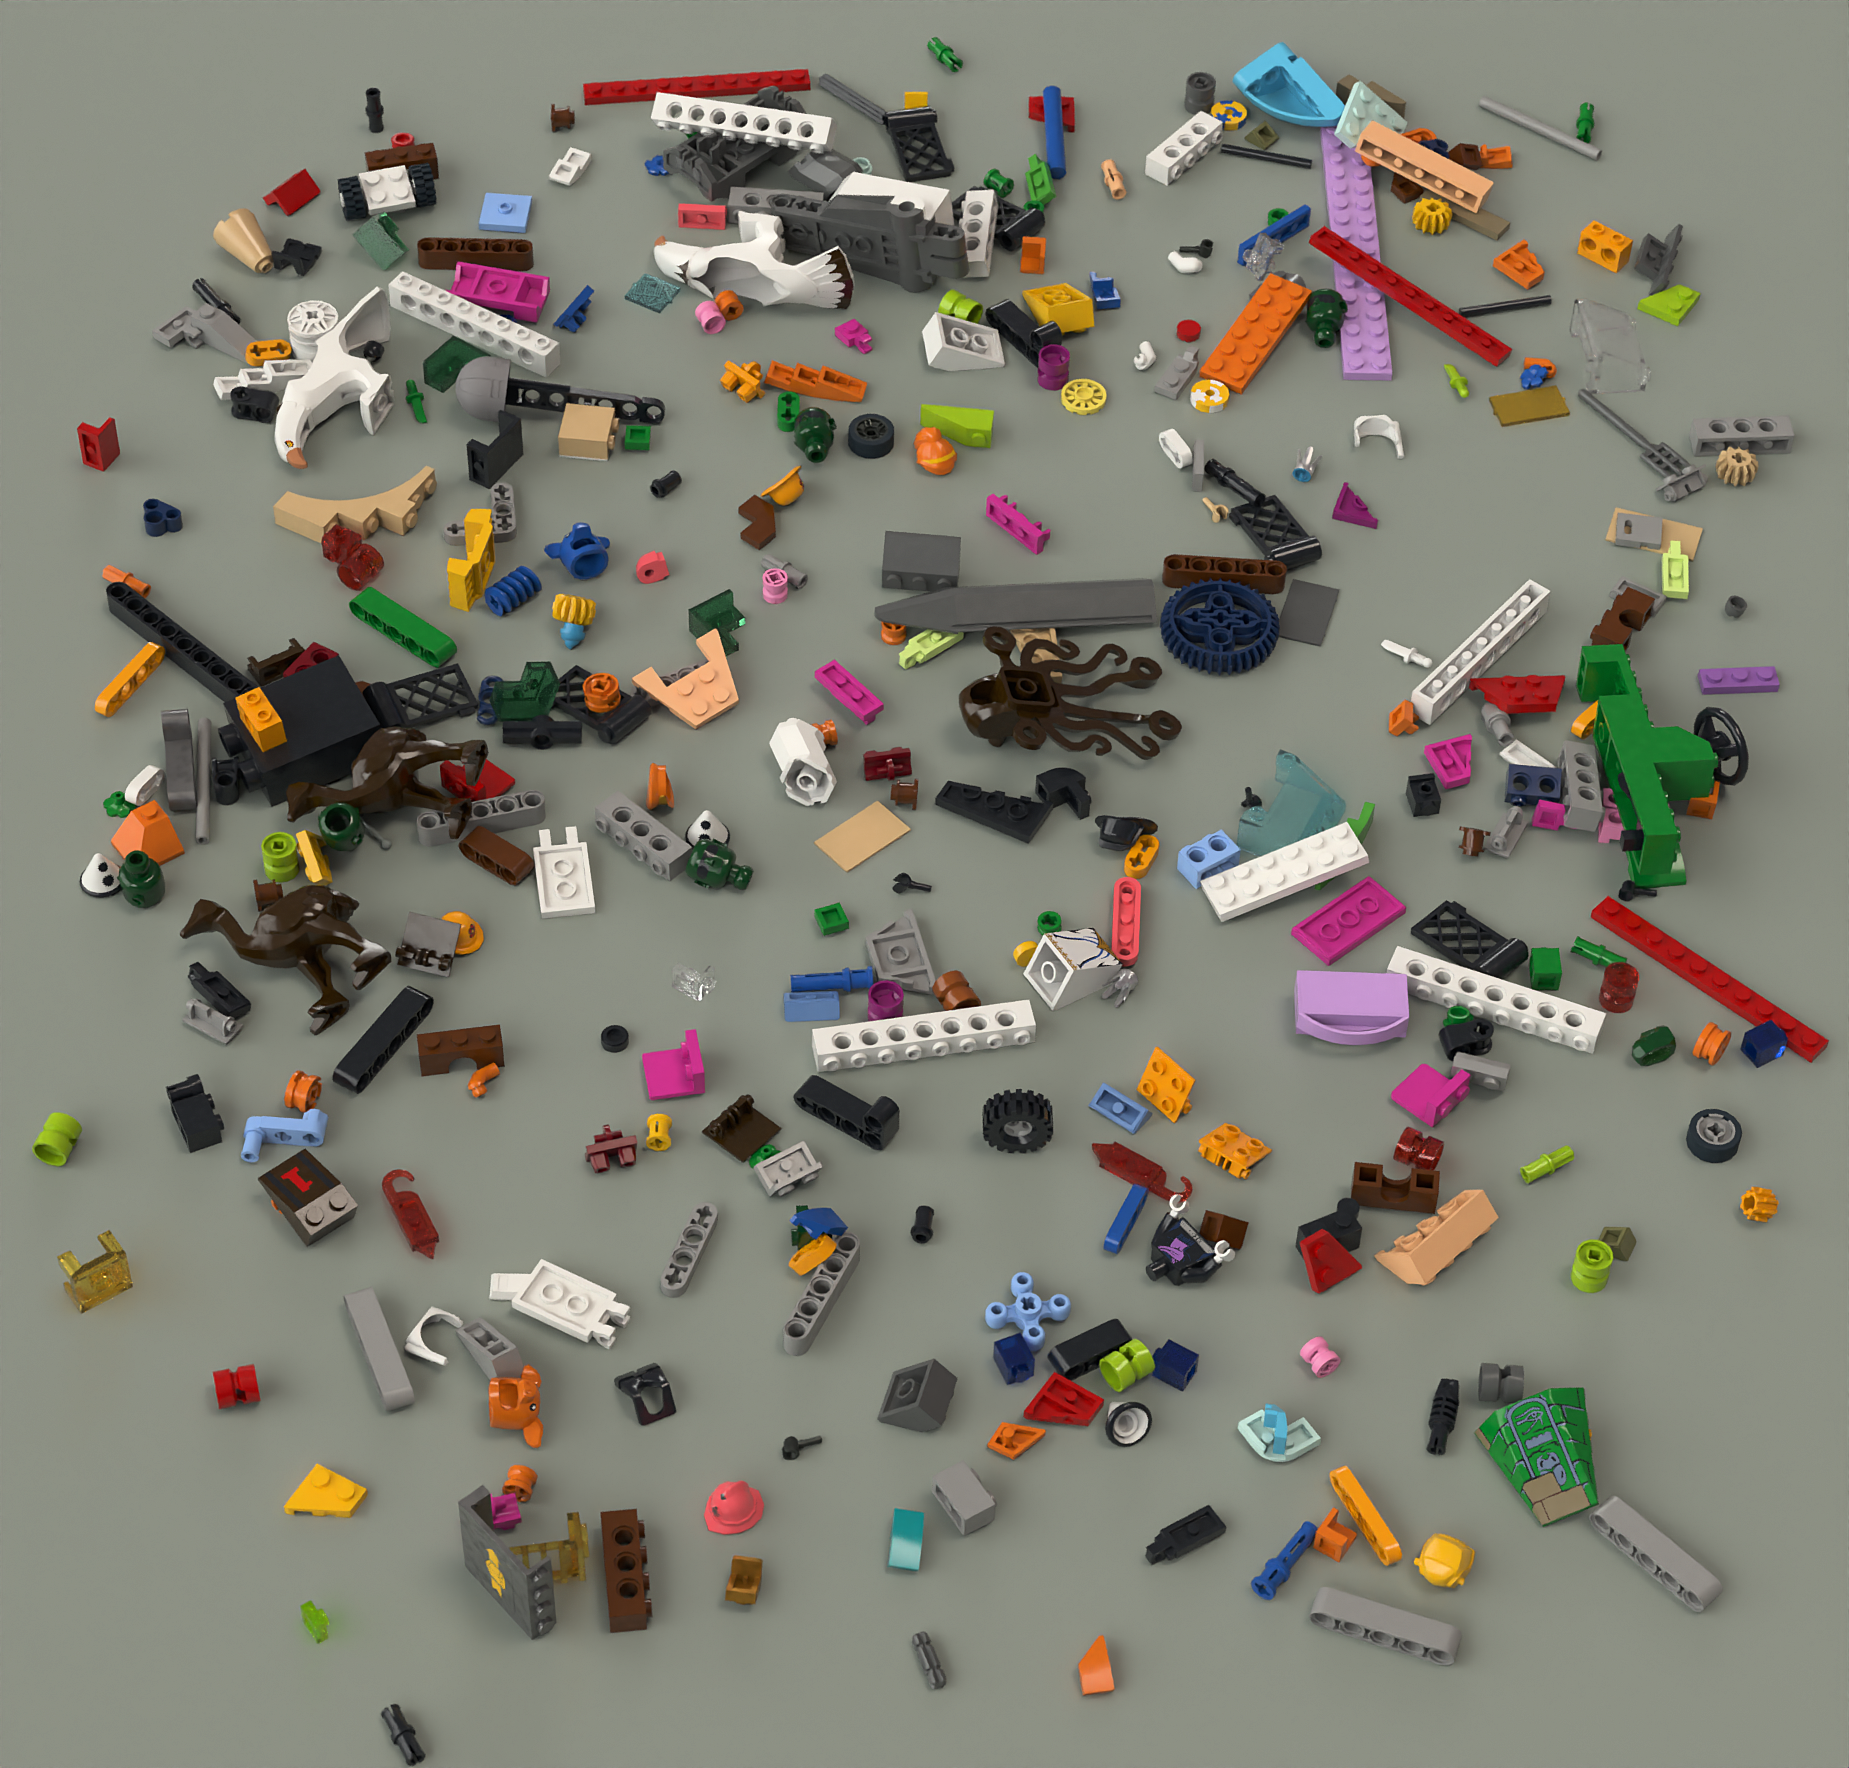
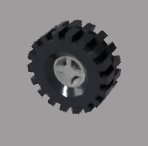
M1016 1089L1014 1093H1011L1010 1090H1005L1004 1095L994 1094V1100L989 1098L986 1101V1105L983 1106L984 1140L988 1141L991 1147L997 1145L998 1151L1002 1152L1004 1149H1008V1153H1014V1150L1026 1153V1150L1030 1149L1031 1152L1037 1151V1146L1043 1148L1046 1146V1141L1050 1142L1052 1139L1053 1108L1050 1105V1101L1044 1099V1095L1040 1093L1035 1096L1032 1090H1028L1027 1093H1022V1089Z

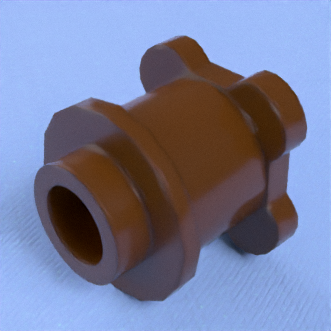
M551 104L552 132H556V127H568V129H571V124H575V111L570 110V106H567V108H555V104Z
M915 778L914 783H902L900 780H897V785L892 784L890 800H896L895 806H898V803L913 804L912 810H916L919 779Z
M1460 826L1459 830L1464 831L1462 845L1458 847L1463 849L1462 854L1478 857L1479 852L1484 853L1485 850L1482 849L1484 837L1490 836L1491 832Z
M257 879L253 880L258 912L262 911L263 905L274 904L284 897L282 884H276L275 879H272L273 882L258 884Z

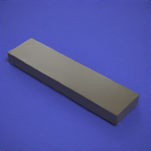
M1429 189L1419 198V202L1422 201V198L1430 200L1431 197L1434 200L1441 199L1442 203H1448L1449 208L1452 209V219L1496 241L1510 228V222L1482 208L1476 214Z

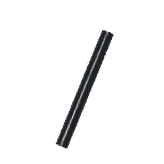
M1222 144L1221 153L1309 169L1312 166L1311 159Z
M1550 295L1463 307L1459 308V314L1463 317L1536 307L1549 305L1552 303Z

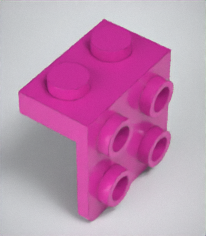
M1421 1064L1392 1091L1391 1099L1433 1128L1459 1102H1462L1470 1092L1469 1081L1471 1075L1461 1069L1449 1080L1429 1065Z

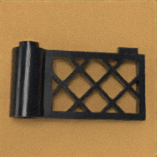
M929 105L885 112L886 131L891 136L906 182L951 176V172H954V165L951 159L946 158L935 126V123H937L935 109L932 110ZM929 131L932 134L929 139L920 135L923 132ZM905 135L910 137V139L904 142L898 139L897 136ZM916 140L924 145L919 149L911 144ZM928 147L937 150V153L932 155L925 151ZM908 150L915 153V156L911 159L903 154ZM920 156L930 160L926 165L917 162ZM936 163L942 166L943 169L935 170L931 166ZM913 166L921 171L920 173L910 174L909 169Z
M973 186V187L970 188L968 191H978V190H988V189H986V188H984V187H982V186H980L979 188L976 187V186ZM966 192L952 202L953 218L958 221L963 218L962 211H956V209L962 208V201L966 199ZM996 196L998 206L1000 207L998 208L997 215L1002 216V218L996 219V225L1003 226L998 230L995 229L994 238L998 239L1001 246L1007 251H1014L1022 245L1023 236L1032 237L1045 226V216L1036 208H1030L1026 211ZM1004 214H1015L1016 216L1005 217Z
M1276 495L1266 497L1264 503L1261 506L1258 505L1257 508L1250 503L1231 508L1229 518L1235 526L1240 525L1264 554V560L1280 561L1289 570L1321 559L1322 549L1318 539L1315 536H1309ZM1274 505L1276 510L1263 509V507ZM1244 513L1255 514L1253 518L1242 516ZM1259 516H1265L1271 518L1270 522L1264 520H1259L1258 518ZM1279 519L1287 521L1288 524L1282 525L1275 523V521ZM1257 526L1266 528L1265 532L1255 531L1253 528ZM1271 530L1283 532L1282 536L1269 533ZM1288 533L1298 535L1299 538L1292 539L1288 538L1287 535ZM1271 541L1278 544L1268 547L1265 542Z
M458 663L388 684L375 682L367 686L362 692L381 728L394 726L413 728L457 714L460 717L474 714L476 712L475 709L479 705ZM455 673L458 682L456 685L443 681V677ZM428 681L435 684L432 692L419 688L420 683ZM439 686L453 691L449 699L436 694ZM404 688L412 692L409 698L406 699L398 696L395 690ZM415 693L429 698L425 706L412 701ZM458 693L467 697L469 702L459 704L454 702L453 699L455 694ZM432 700L446 705L444 710L435 711L430 709L429 706ZM410 707L422 712L420 717L410 720L406 711Z
M575 665L541 693V702L552 709L557 707L597 730L599 738L604 743L611 745L616 744L652 714L651 706L645 698L638 694L630 696L620 689V704L615 709L604 712V715L598 720L593 719L589 714L599 712L591 711L588 707H572L571 703L585 702L584 694L570 696V691L582 690L584 682L570 683V681L577 675L585 680L593 675L578 665ZM567 691V696H553L556 692Z
M1446 900L1411 928L1413 936L1459 966L1502 980L1529 957L1528 947L1522 940L1516 938L1506 939L1467 914L1466 908L1455 901L1450 903ZM1448 911L1456 919L1440 920V916ZM1437 927L1438 933L1427 934L1422 930ZM1441 927H1457V933H1442ZM1460 927H1472L1476 930V933H1461ZM1477 940L1478 946L1462 947V941ZM1481 940H1492L1496 944L1494 946H1481ZM1443 941H1458V947H1447L1443 944ZM1463 954H1479V958L1471 963L1463 957Z

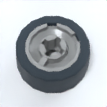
M1719 1109L1700 1111L1690 1121L1686 1136L1687 1147L1694 1156L1702 1161L1709 1163L1728 1161L1738 1151L1742 1136L1741 1125L1734 1116L1726 1111Z

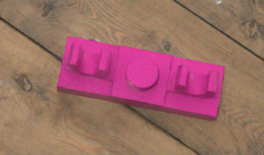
M995 494L988 496L986 516L1036 555L1041 553L1044 541L1050 538L1051 530L1048 528L1045 531H1041L1042 523L1040 521L1034 524L1030 523L1024 514L1016 510V502L1007 505V495H1003L1000 498Z
M835 659L815 671V678L866 725L873 722L876 718L875 715L884 710V704Z

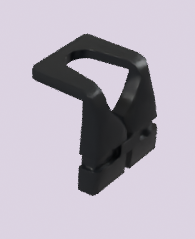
M288 238L284 244V250L281 252H271L274 268L282 270L286 266L293 264L296 273L304 276L316 263L315 259L319 258L322 248L321 246L310 243L303 244L302 241Z
M654 1362L637 1369L636 1372L631 1371L615 1377V1386L633 1400L640 1425H647L676 1413L670 1384L657 1363ZM645 1387L662 1388L663 1407L658 1413L651 1414L648 1412L640 1395Z

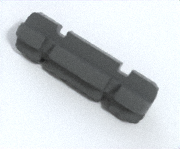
M922 1631L912 1636V1644L915 1651H918L917 1656L925 1675L928 1676L927 1680L930 1687L937 1689L945 1686L946 1676L944 1671L940 1669L941 1664L933 1645H930L931 1640L928 1633Z

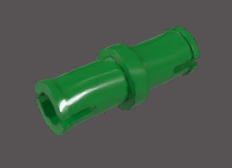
M938 37L931 38L936 44L934 45L929 40L927 47L936 55L937 60L945 63L952 72L959 71L954 65L956 64L961 69L963 62L954 54L953 49L945 46Z
M1586 102L1581 104L1579 109L1580 114L1576 122V127L1578 128L1577 139L1582 140L1583 137V142L1590 143L1591 130L1594 128L1595 123L1593 119L1594 106L1590 103L1588 110V103Z
M1579 936L1574 941V947L1572 946L1571 948L1572 953L1591 960L1592 964L1596 966L1600 964L1616 971L1618 974L1622 973L1625 967L1624 964H1626L1628 959L1606 950V946L1602 944L1597 946Z

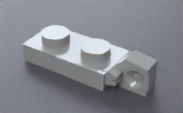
M1190 345L1185 351L1184 356L1179 354L1155 385L1154 392L1177 400L1197 373L1199 348Z

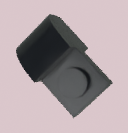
M1054 768L1036 775L1035 794L1042 803H1044V800L1053 802V808L1067 803L1080 820L1089 817L1092 800L1088 791L1085 790L1086 777L1083 774L1070 768Z

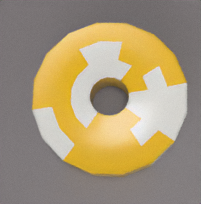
M1202 380L1197 382L1191 389V404L1201 412L1217 413L1227 407L1229 390L1219 381Z

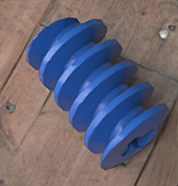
M519 566L515 571L510 572L508 576L501 578L493 586L488 587L485 590L484 597L489 608L496 615L502 617L503 611L506 613L511 612L512 607L519 606V601L525 602L527 596H534V591H541L542 585L531 569Z

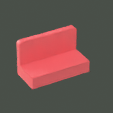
M679 203L678 223L680 228L725 230L727 219L726 206Z

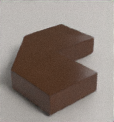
M1394 172L1391 192L1404 204L1420 198L1424 190L1416 182Z
M753 495L738 507V514L753 522L741 532L742 540L760 550L776 537L773 505L757 495Z

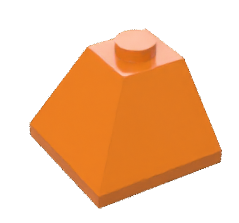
M155 800L132 810L111 839V844L124 860L130 852L140 850L161 866L185 854L169 817Z

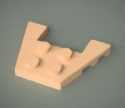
M716 628L696 640L697 646L709 662L666 687L652 667L632 678L634 686L642 688L649 693L652 699L660 701L667 706L670 712L695 730L739 703L736 688Z

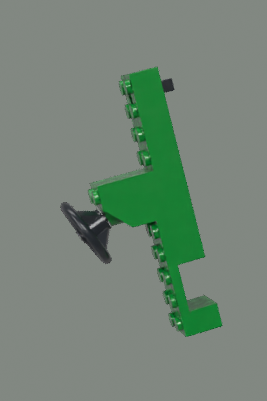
M1623 645L1582 646L1576 688L1581 702L1598 700L1592 736L1609 787L1613 791L1612 796L1624 828L1621 831L1619 842L1622 852H1632L1639 875L1671 874L1672 864L1677 860L1676 843L1680 842L1681 832L1680 828L1675 826L1674 811L1669 809L1668 801L1709 797L1710 788L1714 787V779L1720 782V784L1731 786L1741 782L1748 771L1749 763L1746 740L1739 725L1731 715L1717 707H1706L1698 713L1694 722L1693 734L1678 726L1654 728L1653 721H1649L1648 707L1642 701V690L1636 684V673L1631 670L1630 656L1625 653ZM1712 717H1716L1724 723L1736 744H1732L1724 732L1715 730ZM1738 756V767L1735 774L1728 776L1721 772V760L1727 761L1731 757Z

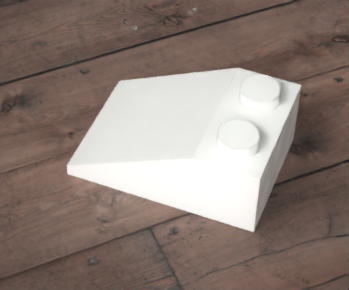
M935 312L922 331L929 366L946 371L1000 368L1005 365L997 329Z

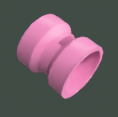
M705 301L699 304L695 310V315L699 322H701L704 331L708 334L720 332L725 327L726 320L722 313H720L716 303Z
M777 568L767 570L762 578L763 598L771 604L782 603L788 596L787 573Z
M1321 1336L1311 1339L1300 1351L1301 1357L1306 1363H1311L1313 1372L1319 1378L1331 1374L1341 1361L1334 1351L1328 1349V1343Z

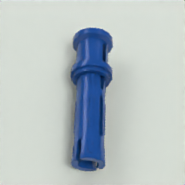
M868 966L867 969L850 970L847 967L842 969V972L790 975L791 992L843 989V991L851 992V989H870L873 985L872 966Z
M1305 1521L1279 1555L1265 1563V1570L1260 1576L1254 1577L1251 1581L1252 1589L1256 1594L1267 1600L1274 1598L1278 1586L1290 1578V1569L1315 1539L1318 1528L1313 1523ZM1300 1543L1296 1550L1291 1554L1292 1550L1296 1547V1545Z

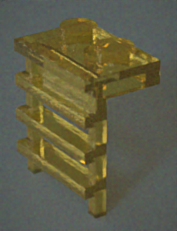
M579 1512L567 1513L569 1540L509 1547L515 1555L522 1554V1562L527 1569H530L528 1553L540 1552L542 1560L547 1557V1551L558 1550L560 1570L552 1571L553 1579L561 1578L562 1583H568L567 1577L579 1576L580 1581L586 1580L584 1558L589 1557L588 1533L586 1523L580 1524Z

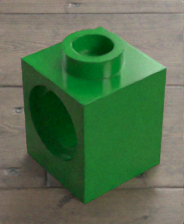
M1532 948L1528 964L1531 989L1559 991L1562 977L1559 948Z

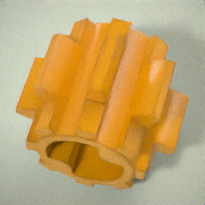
M1751 1187V1190L1746 1191V1194L1742 1195L1740 1209H1743V1214L1747 1215L1748 1220L1767 1222L1768 1219L1773 1218L1772 1215L1777 1214L1779 1202L1771 1189Z

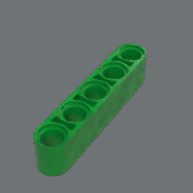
M367 587L349 602L351 612L358 619L435 668L440 667L457 653V646L449 636L372 587Z

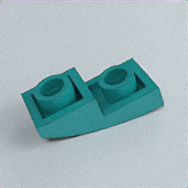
M894 1508L887 1567L910 1571L919 1570L924 1526L923 1512Z

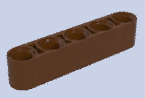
M427 237L420 239L417 243L418 262L420 267L424 269L456 270L457 262L511 271H528L534 266L533 245L530 241L524 239Z
M1172 554L1164 559L1162 582L1167 587L1182 589L1183 586L1189 587L1191 582L1198 584L1200 579L1204 582H1208L1210 578L1213 581H1218L1221 578L1225 582L1231 579L1232 583L1240 581L1242 586L1250 585L1251 590L1258 589L1260 594H1279L1285 588L1287 568L1284 563L1275 560Z

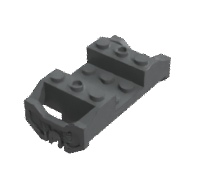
M775 85L762 88L758 91L757 96L743 104L807 114L799 101L792 99L791 96L784 98V92H779V88ZM721 118L718 121V125L724 123L726 118ZM743 121L739 128L746 126L748 121ZM770 124L764 125L761 131L767 130ZM785 129L783 131V134H787L790 131ZM808 131L805 137H810L811 131ZM698 132L678 146L664 150L663 165L664 170L670 174L680 173L694 182L703 196L712 202L716 199L729 198L731 187H745V173L768 159L777 166H780L794 157L799 150L791 149L787 145L773 147L767 145L766 142L760 141L757 144H752L736 138L734 141L727 140L716 132L709 136H703Z

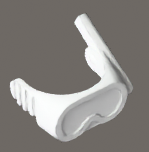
M1387 415L1361 416L1356 419L1354 423L1355 447L1360 446V438L1364 436H1386L1394 442L1398 459L1404 458L1400 428L1397 421H1392Z
M432 1306L406 1339L405 1350L430 1360V1362L446 1366L448 1363L447 1358L432 1352L423 1343L421 1328L429 1323L439 1322L441 1318L457 1328L463 1325V1321L454 1314L452 1315Z

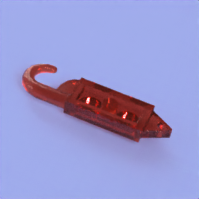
M1117 1142L1113 1144L1092 1143V1150L1100 1161L1099 1167L1132 1185L1136 1183L1149 1188L1150 1192L1169 1202L1171 1197L1176 1194L1181 1196L1179 1202L1185 1201L1191 1196L1193 1191L1192 1183L1186 1177L1182 1176L1180 1178L1185 1184V1190L1180 1193L1174 1192L1164 1187L1167 1175L1162 1166Z
M402 1169L387 1173L382 1181V1190L412 1252L418 1251L428 1258L434 1259L439 1235L418 1194L412 1191L396 1192L392 1184L393 1180L398 1177H405L411 1182L415 1178L410 1172Z

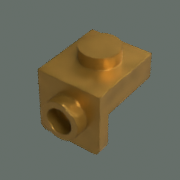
M738 1555L733 1556L731 1575L726 1588V1601H733L737 1604H756L761 1587L762 1559Z

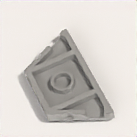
M912 909L906 910L904 916L896 922L891 920L883 925L882 929L875 930L866 936L865 944L878 982L885 980L893 981L904 990L934 995L932 987L936 979Z

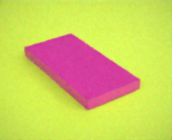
M1368 876L1294 926L1291 935L1326 965L1330 966L1406 913V906Z

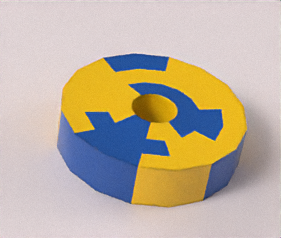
M1225 100L1214 104L1211 108V116L1223 122L1222 130L1233 131L1245 125L1247 110L1238 102Z

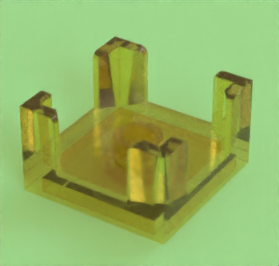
M110 1230L97 1237L107 1253L82 1266L71 1251L57 1256L59 1266L70 1280V1283L68 1281L63 1283L64 1289L81 1314L133 1287L126 1253Z

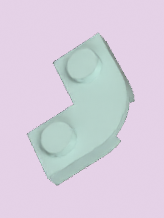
M1263 1409L1238 1422L1237 1429L1259 1455L1271 1461L1286 1462L1293 1460L1319 1446L1321 1442V1437L1303 1417L1287 1426L1285 1454L1273 1453L1275 1428L1263 1427L1265 1414Z

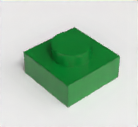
M626 425L625 450H650L651 426Z
M840 902L814 910V917L823 936L849 929V921Z

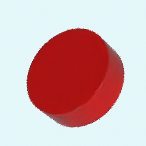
M405 132L395 134L391 138L392 148L415 145L413 135Z
M1183 320L1177 325V337L1185 342L1196 341L1200 337L1201 326L1194 320Z

